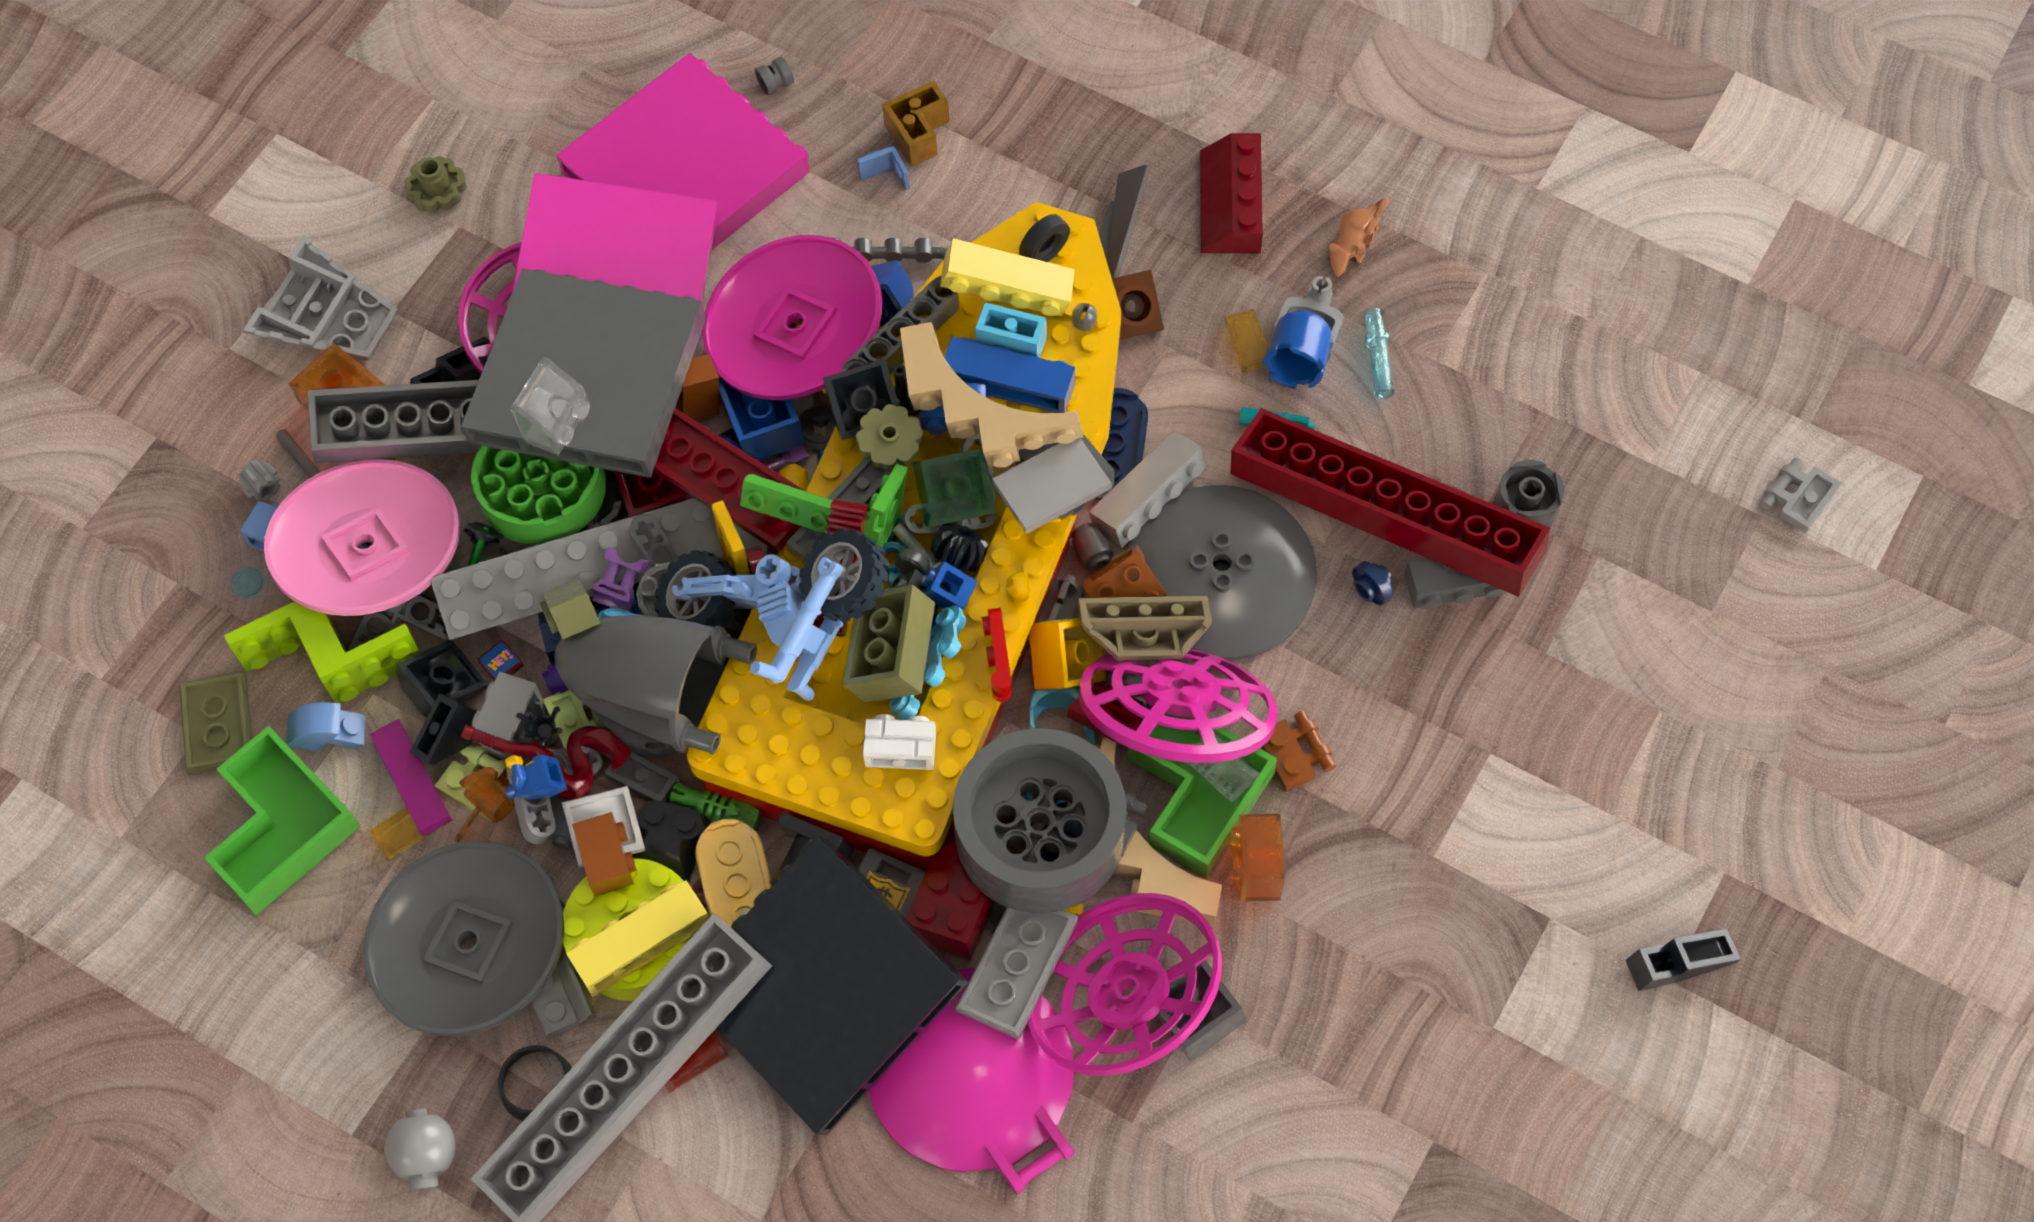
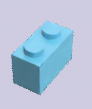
M985 302L975 328L976 342L989 346L999 345L1009 351L1021 354L1031 353L1040 358L1047 339L1046 318Z

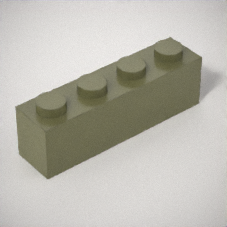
M579 577L543 592L545 601L541 602L540 605L552 634L559 632L562 640L600 624Z

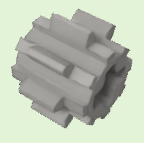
M255 460L250 461L248 465L242 468L243 470L238 475L240 478L238 483L242 486L243 492L249 499L255 497L258 501L269 500L271 496L277 493L276 491L281 485L279 483L281 478L277 475L276 469L270 462L264 464L261 460L258 462Z

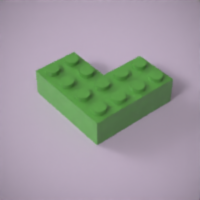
M1166 713L1164 714L1165 716H1168V717H1173V718H1178V719H1186V720H1194L1193 717H1179V716H1173V715L1166 714ZM1157 724L1150 734V737L1159 740L1203 745L1199 731L1174 729ZM1223 727L1213 729L1218 744L1242 739ZM1128 747L1129 761L1177 788V791L1150 830L1149 845L1206 879L1275 774L1277 758L1258 749L1246 756L1233 760L1199 763L1201 767L1197 770L1195 766L1198 763L1190 764L1189 762L1158 758ZM1205 768V769L1207 770V772H1206V774L1203 776V775L1201 774V772H1202L1203 769ZM1210 774L1214 776L1211 781L1207 779ZM1216 780L1220 782L1217 787L1213 785ZM1222 786L1226 788L1223 793L1219 791ZM1230 791L1232 795L1228 799L1226 794Z
M268 725L217 768V771L227 784L253 810L255 815L208 853L204 859L257 916L361 826L347 807Z

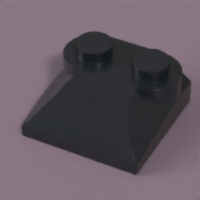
M885 358L823 377L833 413V421L841 440L856 436L857 432L861 430L860 419L867 415L870 409L876 408L883 411V408L888 404L899 406Z
M453 640L445 641L396 665L395 672L402 690L426 718L439 693L464 702L488 688L486 680Z
M657 800L646 802L638 812V825L645 851L632 854L633 858L662 864L679 875L683 881L687 880L690 883L696 866V845L701 834L710 825V820L707 819V816L690 808Z

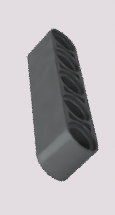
M942 276L935 278L843 364L841 371L880 360L875 359V357L884 356L889 373L891 374L896 365H901L904 362L901 338H896L901 336L900 328L932 322L936 332L959 309V293L940 287ZM927 315V317L920 318L919 316Z

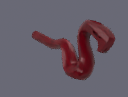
M465 725L461 735L465 739H472L473 742L476 741V743L508 755L533 758L542 754L557 758L545 746L542 748L536 743L508 741L497 736L495 737V735L491 736L487 732L483 733L482 730L479 731V729L469 725ZM599 726L578 728L571 733L567 742V753L574 772L573 775L566 773L559 761L567 790L557 795L564 799L574 800L585 796L592 788L594 779L593 769L581 746L592 748L608 757L612 761V771L619 769L627 762L632 752L630 748L605 728Z

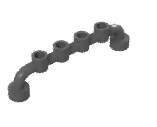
M862 237L856 239L854 247H852L859 251L869 262L872 259H885L887 262L915 259L917 262L927 263L932 259L944 260L947 248L932 247V241L929 238L916 239L914 247H902V241L899 238L893 237L885 240L884 247H872V241L869 238Z

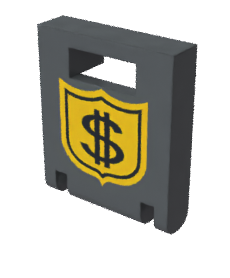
M870 847L858 869L906 918L926 871ZM883 864L909 874L910 877L906 885L880 874Z

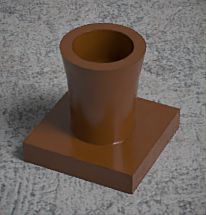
M1147 270L1112 278L1121 308L1119 340L1164 330L1152 271ZM1130 300H1133L1135 303L1134 312H1130L1127 309V303Z

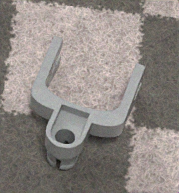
M1318 276L1313 279L1312 286L1309 288L1305 299L1290 297L1285 300L1275 322L1273 332L1279 319L1289 312L1305 310L1316 313L1332 326V342L1328 355L1330 360L1344 316L1339 310L1330 306L1332 300L1331 280L1326 277L1325 283H1323V276Z

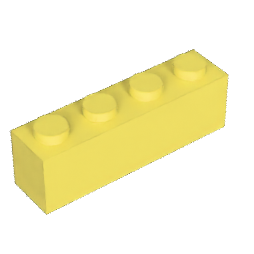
M953 238L945 253L940 287L948 288L956 293L980 296L988 301L996 300L1008 303L1016 308L1040 311L1047 316L1062 317L1071 302L1075 269Z
M685 880L680 884L674 883L669 885L662 891L661 896L653 901H645L638 904L632 910V913L622 920L616 919L609 922L602 928V932L591 939L584 938L573 945L572 950L566 954L589 993L594 997L694 935L709 919V916L689 883Z

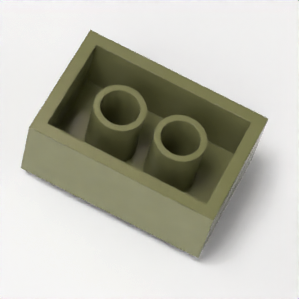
M914 585L886 589L881 598L877 597L874 601L876 605L870 611L867 609L863 612L864 616L853 619L843 686L864 702L922 694L935 602Z

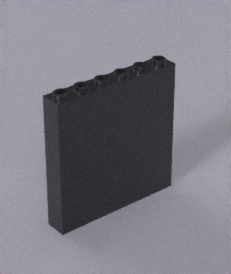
M817 837L816 839L809 840L801 848V855L793 864L786 865L778 873V880L770 889H765L755 898L753 908L747 914L739 916L732 923L731 928L763 956L772 967L717 1026V1029L816 1135H828L968 984V981L829 840Z

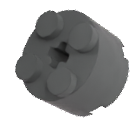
M1536 460L1519 461L1513 464L1502 476L1495 497V505L1551 527L1556 519L1564 496V484L1560 475L1556 471L1552 472L1548 469L1545 463Z

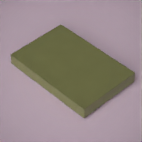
M244 671L179 683L186 772L190 776L215 771L221 764L252 740L247 676Z

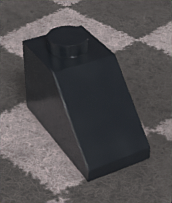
M439 693L410 753L428 764L435 765L472 745V739H465L461 735L465 725L472 727L474 715L478 710L466 703Z

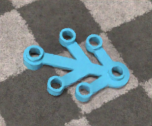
M957 605L942 609L936 617L937 624L931 629L924 681L932 687L938 686L945 677V671L942 669L941 653L950 659L958 653L961 647L957 635L965 626L966 616L963 615L962 609ZM914 695L892 698L889 703L892 715L899 720H909L910 717L917 714L920 707V702Z

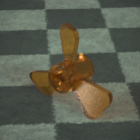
M486 767L461 779L459 784L465 788L464 797L475 806V809L454 838V841L456 843L461 842L480 812L486 815L492 822H499L511 812L515 804L514 800L508 798L505 792V788L510 785L507 768L499 776L493 767Z

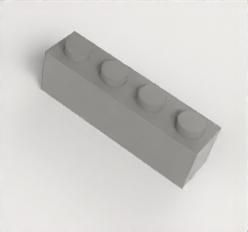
M1174 430L1089 511L1094 527H1098L1105 538L1120 548L1124 547L1139 534L1141 527L1149 519H1154L1160 514L1162 506L1170 499L1177 498L1194 478L1201 475L1207 467L1202 447Z

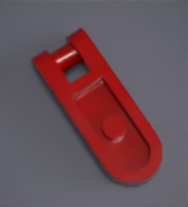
M1001 607L987 609L988 616H982L984 637L991 636L992 646L986 647L988 667L995 666L996 671L991 676L992 696L998 702H1006L1012 696V685Z

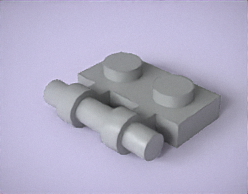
M1793 458L1790 464H1785L1779 471L1777 481L1766 488L1760 506L1764 510L1769 511L1774 504L1782 505L1783 509L1778 517L1806 534L1839 490L1842 483L1815 466L1807 475L1801 471L1804 462L1799 458ZM1790 484L1798 486L1793 495L1786 491Z

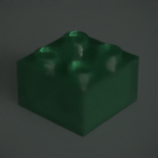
M983 448L912 462L925 527L997 513Z

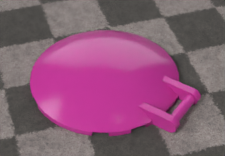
M976 968L957 970L969 983ZM966 985L871 1087L869 1094L877 1117L884 1129L902 1149L913 1157L936 1165L937 1168L966 1173V1171L986 1169L991 1171L998 1169L1012 1190L1018 1194L1026 1189L1025 1184L1062 1158L1067 1160L1075 1154L1057 1127L1071 1097L1074 1072L1059 1066L1043 1052L1033 1038L1028 1023L1020 1039L1017 1040L956 1012V1007L967 987ZM1042 996L1041 1018L1058 1015L1051 1004ZM1060 1027L1045 1031L1047 1039L1054 1049L1067 1060L1074 1062L1072 1045L1066 1028ZM1051 1140L1055 1147L1016 1173L1012 1167L1013 1165Z

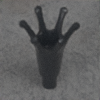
M535 699L534 705L537 715L533 719L527 718L522 713L516 714V718L521 719L529 726V732L520 733L518 737L520 740L535 738L539 740V746L542 748L545 745L553 747L558 742L557 733L561 734L563 732L562 728H556L555 718L557 713L560 712V708L558 706L554 707L551 716L543 713L540 700Z

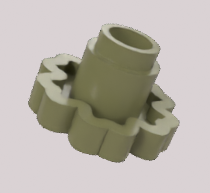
M442 156L420 160L410 168L412 176L404 180L408 199L415 202L419 210L429 213L436 212L439 207L444 210L451 209L461 201L459 193L467 188L463 170L455 167L452 159Z
M888 404L883 408V411L872 408L868 411L867 415L860 419L861 430L856 434V443L862 457H871L873 467L892 470L896 463L908 466L919 455L918 444L923 440V432L918 418L908 417V411L905 407Z

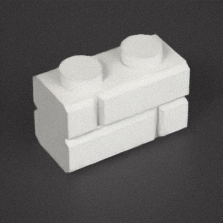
M887 714L877 715L875 719H866L863 750L865 767L934 770L936 747L935 721H929L924 716H912L909 720H895V717Z

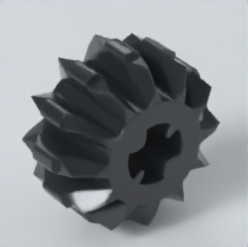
M948 522L943 523L938 531L935 532L930 550L933 552V556L941 560L942 563L946 562L962 572H973L984 561L988 544L982 535L977 534L976 530H971L966 525L961 526L957 523L951 524Z

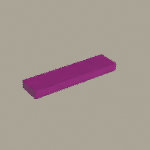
M397 719L370 733L369 735L422 837L453 821L421 759L410 753L413 744L400 720Z

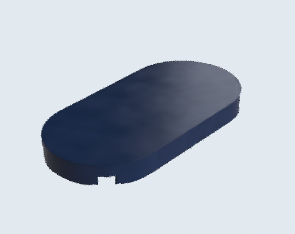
M1114 388L1109 438L1102 452L1104 459L1114 469V486L1112 489L1143 460L1148 426V409L1145 403L1133 391L1123 388Z

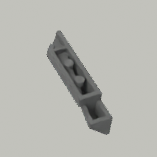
M1142 165L1118 174L1115 201H1110L1099 234L1111 278L1119 277L1138 220L1139 207L1148 181V165Z

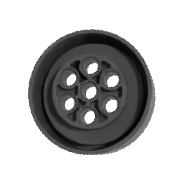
M1049 728L1023 729L1005 734L985 745L964 768L958 780L953 801L955 844L959 860L967 876L982 893L995 902L1014 910L1029 913H1051L1066 910L1095 895L1115 872L1123 851L1127 804L1119 774L1109 759L1098 748L1079 736L1061 730ZM1026 793H1033L1038 796L1032 801L1022 798ZM1059 800H1066L1071 805L1066 808H1060L1055 803ZM1002 816H1011L1015 820L1012 823L1004 824L998 819ZM1044 823L1048 828L1043 831H1036L1032 828V825ZM1070 830H1076L1081 835L1077 838H1069L1065 833ZM1012 846H1020L1024 848V852L1012 854L1008 849ZM1046 853L1058 856L1052 862L1045 861L1041 857Z

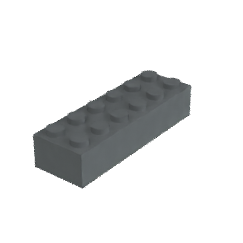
M479 380L308 390L310 440L314 462L324 463L478 453L481 445L468 443L461 425Z

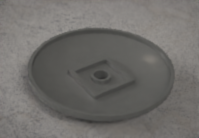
M1210 485L1183 491L1177 498L1170 499L1162 506V510L1156 518L1149 519L1141 527L1139 534L1131 540L1128 547L1129 550L1135 545L1139 546L1144 554L1146 564L1168 596L1208 597L1212 623L1191 649L1216 655L1228 661L1250 658L1271 650L1282 643L1299 627L1314 597L1317 582L1316 559L1304 529L1280 504L1265 495L1249 489L1228 485ZM1222 559L1229 562L1231 567L1226 571H1218L1214 568L1213 563Z
M489 841L458 842L435 849L421 856L404 868L389 883L370 915L365 932L363 955L367 978L373 992L382 1005L399 1021L413 1029L432 1035H471L504 1023L522 1011L541 992L559 960L564 937L563 907L559 894L553 882L539 864L523 852L504 844ZM476 936V944L471 949H461V944L466 937Z

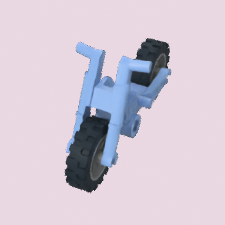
M845 528L837 529L836 533L828 532L823 535V540H817L812 545L813 550L811 553H807L804 557V568L800 569L790 566L788 562L771 554L759 561L755 575H736L735 569L720 557L705 550L703 552L692 550L691 554L684 553L678 557V561H672L667 567L668 571L666 574L661 575L659 579L661 584L655 591L657 602L654 603V608L659 613L657 617L689 621L714 628L715 626L724 628L727 625L726 620L729 616H733L735 610L758 609V613H760L759 620L763 621L771 641L780 647L771 665L754 661L750 666L751 673L767 678L775 684L785 680L796 658L802 654L798 660L799 664L787 684V689L797 693L805 701H810L815 693L807 683L814 670L817 671L837 632L840 627H843V622H849L850 618L853 617L858 619L864 616V611L867 609L870 611L876 605L874 601L877 597L881 598L885 590L882 588L884 582L887 583L888 573H886L888 560L883 557L885 552L881 546L876 544L877 542L855 529L848 531ZM854 554H856L859 560L852 564ZM694 608V614L689 615V613ZM821 614L824 621L820 628H817L812 624L817 615Z

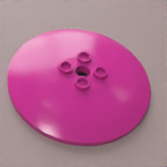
M797 235L767 243L753 250L734 264L712 292L705 309L706 320L702 329L705 352L710 355L717 374L728 385L751 397L766 400H787L820 391L825 388L823 377L842 372L843 364L877 333L882 314V294L878 279L870 264L857 250L842 241L830 237ZM803 320L800 327L790 329V325L794 321Z

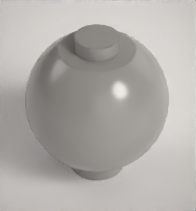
M427 1108L406 1111V1118L397 1120L386 1136L384 1143L386 1162L395 1175L409 1181L410 1190L439 1186L438 1177L450 1167L455 1157L456 1139L450 1125L436 1114L427 1115Z

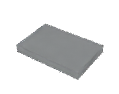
M1081 438L1067 444L1059 443L992 478L994 487L1026 534L1112 489L1111 481Z

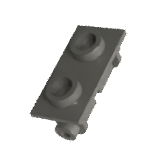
M1065 574L1063 578H1055L1037 623L1074 618L1078 608V599L1082 598L1085 588L1077 586L1074 576Z

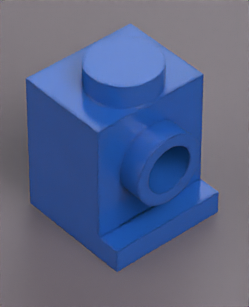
M943 562L935 569L932 567L928 569L921 581V585L925 587L923 593L940 607L946 608L957 605L964 610L978 581L950 564ZM939 585L944 586L946 591L940 588Z

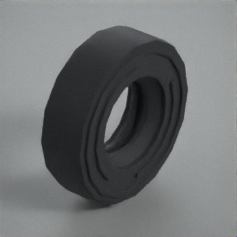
M1057 214L1043 217L1028 230L1019 246V255L1049 262L1067 242L1070 234L1069 225Z

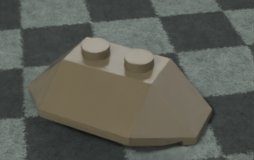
M1207 596L1078 599L1082 628L1117 661L1182 659L1212 623Z

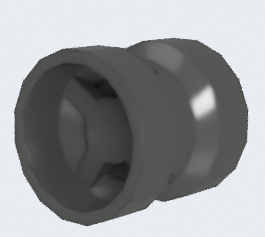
M781 56L774 59L771 65H762L755 69L758 83L766 95L776 92L780 86H788L794 83L792 72L785 59Z

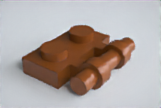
M1305 710L1299 711L1294 715L1299 725L1297 728L1291 730L1286 719L1277 722L1273 735L1261 747L1263 751L1277 758L1275 774L1285 792L1315 779L1316 774L1312 766L1320 763L1324 772H1329L1336 767L1331 758L1333 753L1328 744L1323 743L1317 733L1319 728L1315 720L1310 719ZM1305 738L1313 750L1307 754H1304L1298 743Z

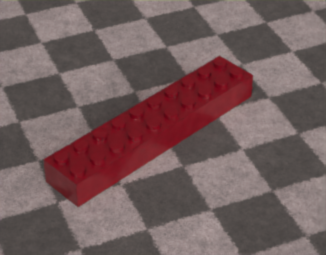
M1263 408L1258 411L1231 450V475L1517 597L1521 595L1547 550L1550 527Z

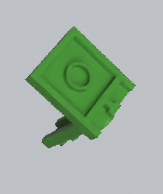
M899 464L895 465L890 475H884L879 494H873L869 504V512H867L864 535L877 542L876 544L881 546L882 549L900 518L909 468ZM749 474L743 480L740 506L825 534L829 525L828 517L831 514L830 504L833 500Z

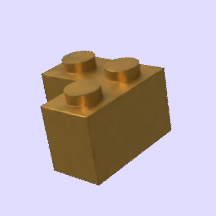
M934 80L882 104L884 125L911 167L938 155L936 134L933 129L950 121L948 100Z

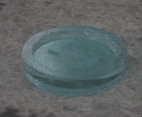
M242 568L233 575L231 587L237 596L252 598L262 591L264 578L260 571L255 568Z

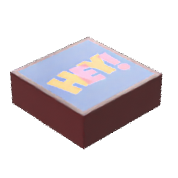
M503 640L477 659L481 667L494 681L499 672L513 675L524 666L522 660Z

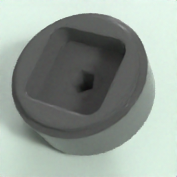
M902 549L895 560V567L903 576L914 569L925 575L929 568V561L922 553L916 550Z

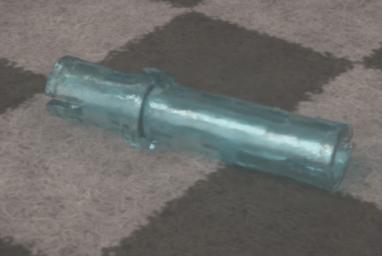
M1371 308L1364 312L1367 330L1365 345L1369 347L1375 388L1374 394L1377 398L1384 399L1395 394L1387 346L1390 338L1389 334L1385 332L1383 310Z

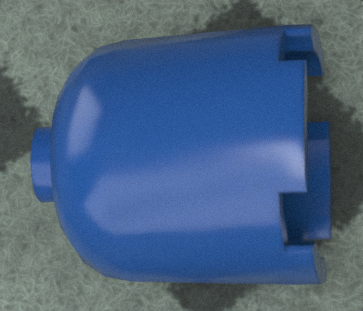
M1305 310L1292 311L1281 317L1277 322L1262 362L1263 366L1266 365L1270 371L1269 377L1278 384L1295 389L1297 384H1309L1308 387L1312 388L1320 383L1332 342V333L1329 325L1316 313Z

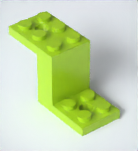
M295 601L224 635L228 646L246 672L253 669H261L269 661L282 655H289L304 645L320 680L335 703L353 700L359 693L371 687L383 685L389 678L397 675L395 672L397 663L421 653L406 624L347 652L328 614L308 609Z

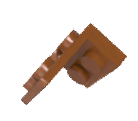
M1135 545L1084 579V588L1091 598L1168 596L1146 564L1144 554L1138 545Z

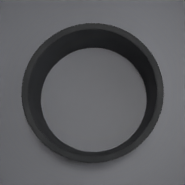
M533 1045L521 1048L507 1058L500 1070L498 1086L502 1103L506 1110L518 1120L524 1121L533 1111L516 1107L506 1098L503 1092L505 1076L509 1068L518 1059L527 1054L545 1052L553 1054L558 1058L563 1067L564 1076L572 1068L562 1055L548 1047Z

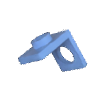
M894 145L882 150L873 151L869 155L857 159L859 177L862 181L894 168L905 190L909 189L908 171Z

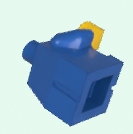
M540 754L533 757V761L526 763V766H523L522 757L512 755L505 759L507 768L512 770V775L510 776L512 784L505 788L508 798L519 797L535 800L549 798L567 790L557 758Z

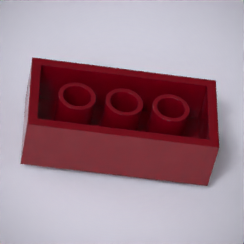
M953 818L942 847L930 861L906 919L936 949L971 960L995 901L982 893L964 871L957 854ZM1012 846L1008 851L1016 854L1019 846Z

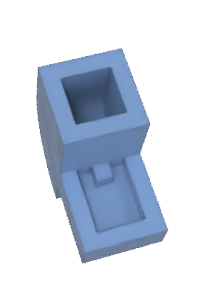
M318 702L302 705L288 715L286 744L289 747L314 752L319 751L327 743L360 749L364 745L365 715L340 710L341 704Z

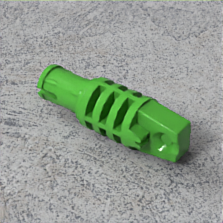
M677 782L673 787L677 792H671L670 794L671 803L694 809L707 816V819L713 822L722 819H736L756 830L761 819V811L736 799L730 800L727 796L721 797L718 793L712 794L711 791L706 789L699 791Z

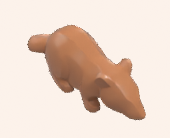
M1383 198L1371 207L1352 209L1343 216L1339 226V237L1336 243L1332 242L1328 246L1330 265L1336 277L1341 276L1345 272L1348 261L1352 257H1355L1357 263L1360 264L1362 262L1366 246L1370 247L1378 231L1381 214L1386 206L1390 204V200Z

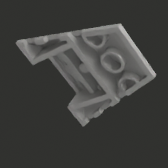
M303 235L288 258L290 264L289 273L267 308L264 309L259 306L256 308L244 327L243 333L369 360L397 315L398 309L371 287L362 284L347 268L343 269L333 261V258L324 250H319L312 244L309 238Z

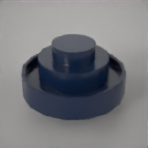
M1362 561L1353 568L1354 587L1364 600L1381 606L1392 598L1391 581L1393 577L1385 566Z

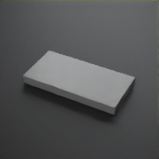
M1007 907L956 1007V1012L1019 1040L1078 922V916L1065 910L1051 913H1029Z

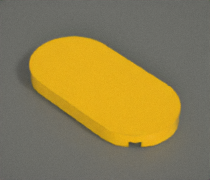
M736 819L718 820L704 830L697 842L695 856L709 917L715 913L731 927L732 923L739 916L747 914L753 908L755 898L762 891L772 887V884L769 883L771 878L763 845L758 833L752 827Z

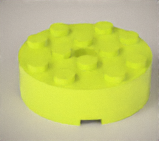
M634 859L637 871L631 873L633 885L595 897L586 876L571 893L563 911V945L566 953L571 951L573 945L584 938L591 939L602 932V928L609 922L616 919L622 920L630 915L638 904L645 901H653L661 896L662 891L666 887L674 883L680 884L683 880L674 871L662 864L645 859ZM691 937L600 992V994L617 1000L634 1001Z

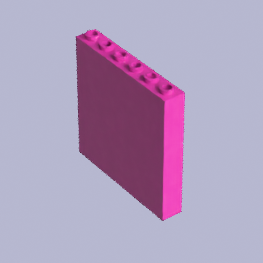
M688 53L556 155L560 170L567 178L717 201V218L711 250L810 172L808 165L809 156L806 150L801 145H795L790 141L782 128H775L761 110L756 111L751 107L743 94L735 93L722 76L717 77L711 72L710 67L704 60L696 59L691 53Z
M534 173L512 294L522 269L533 271L540 269L550 274L561 276L572 275L578 279L589 281L601 280L607 284L617 286L629 285L640 290L662 291L673 296H690L701 300L703 304L717 218V201Z

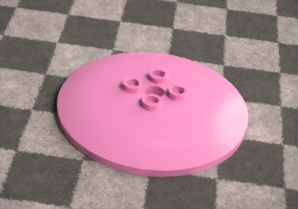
M371 459L353 461L329 468L314 475L288 494L280 503L268 524L264 540L265 560L276 585L285 595L299 605L330 615L357 616L372 614L409 601L431 585V579L434 576L440 575L445 571L457 549L460 536V520L457 507L448 489L427 471L414 465L394 460ZM362 543H373L369 548H358Z

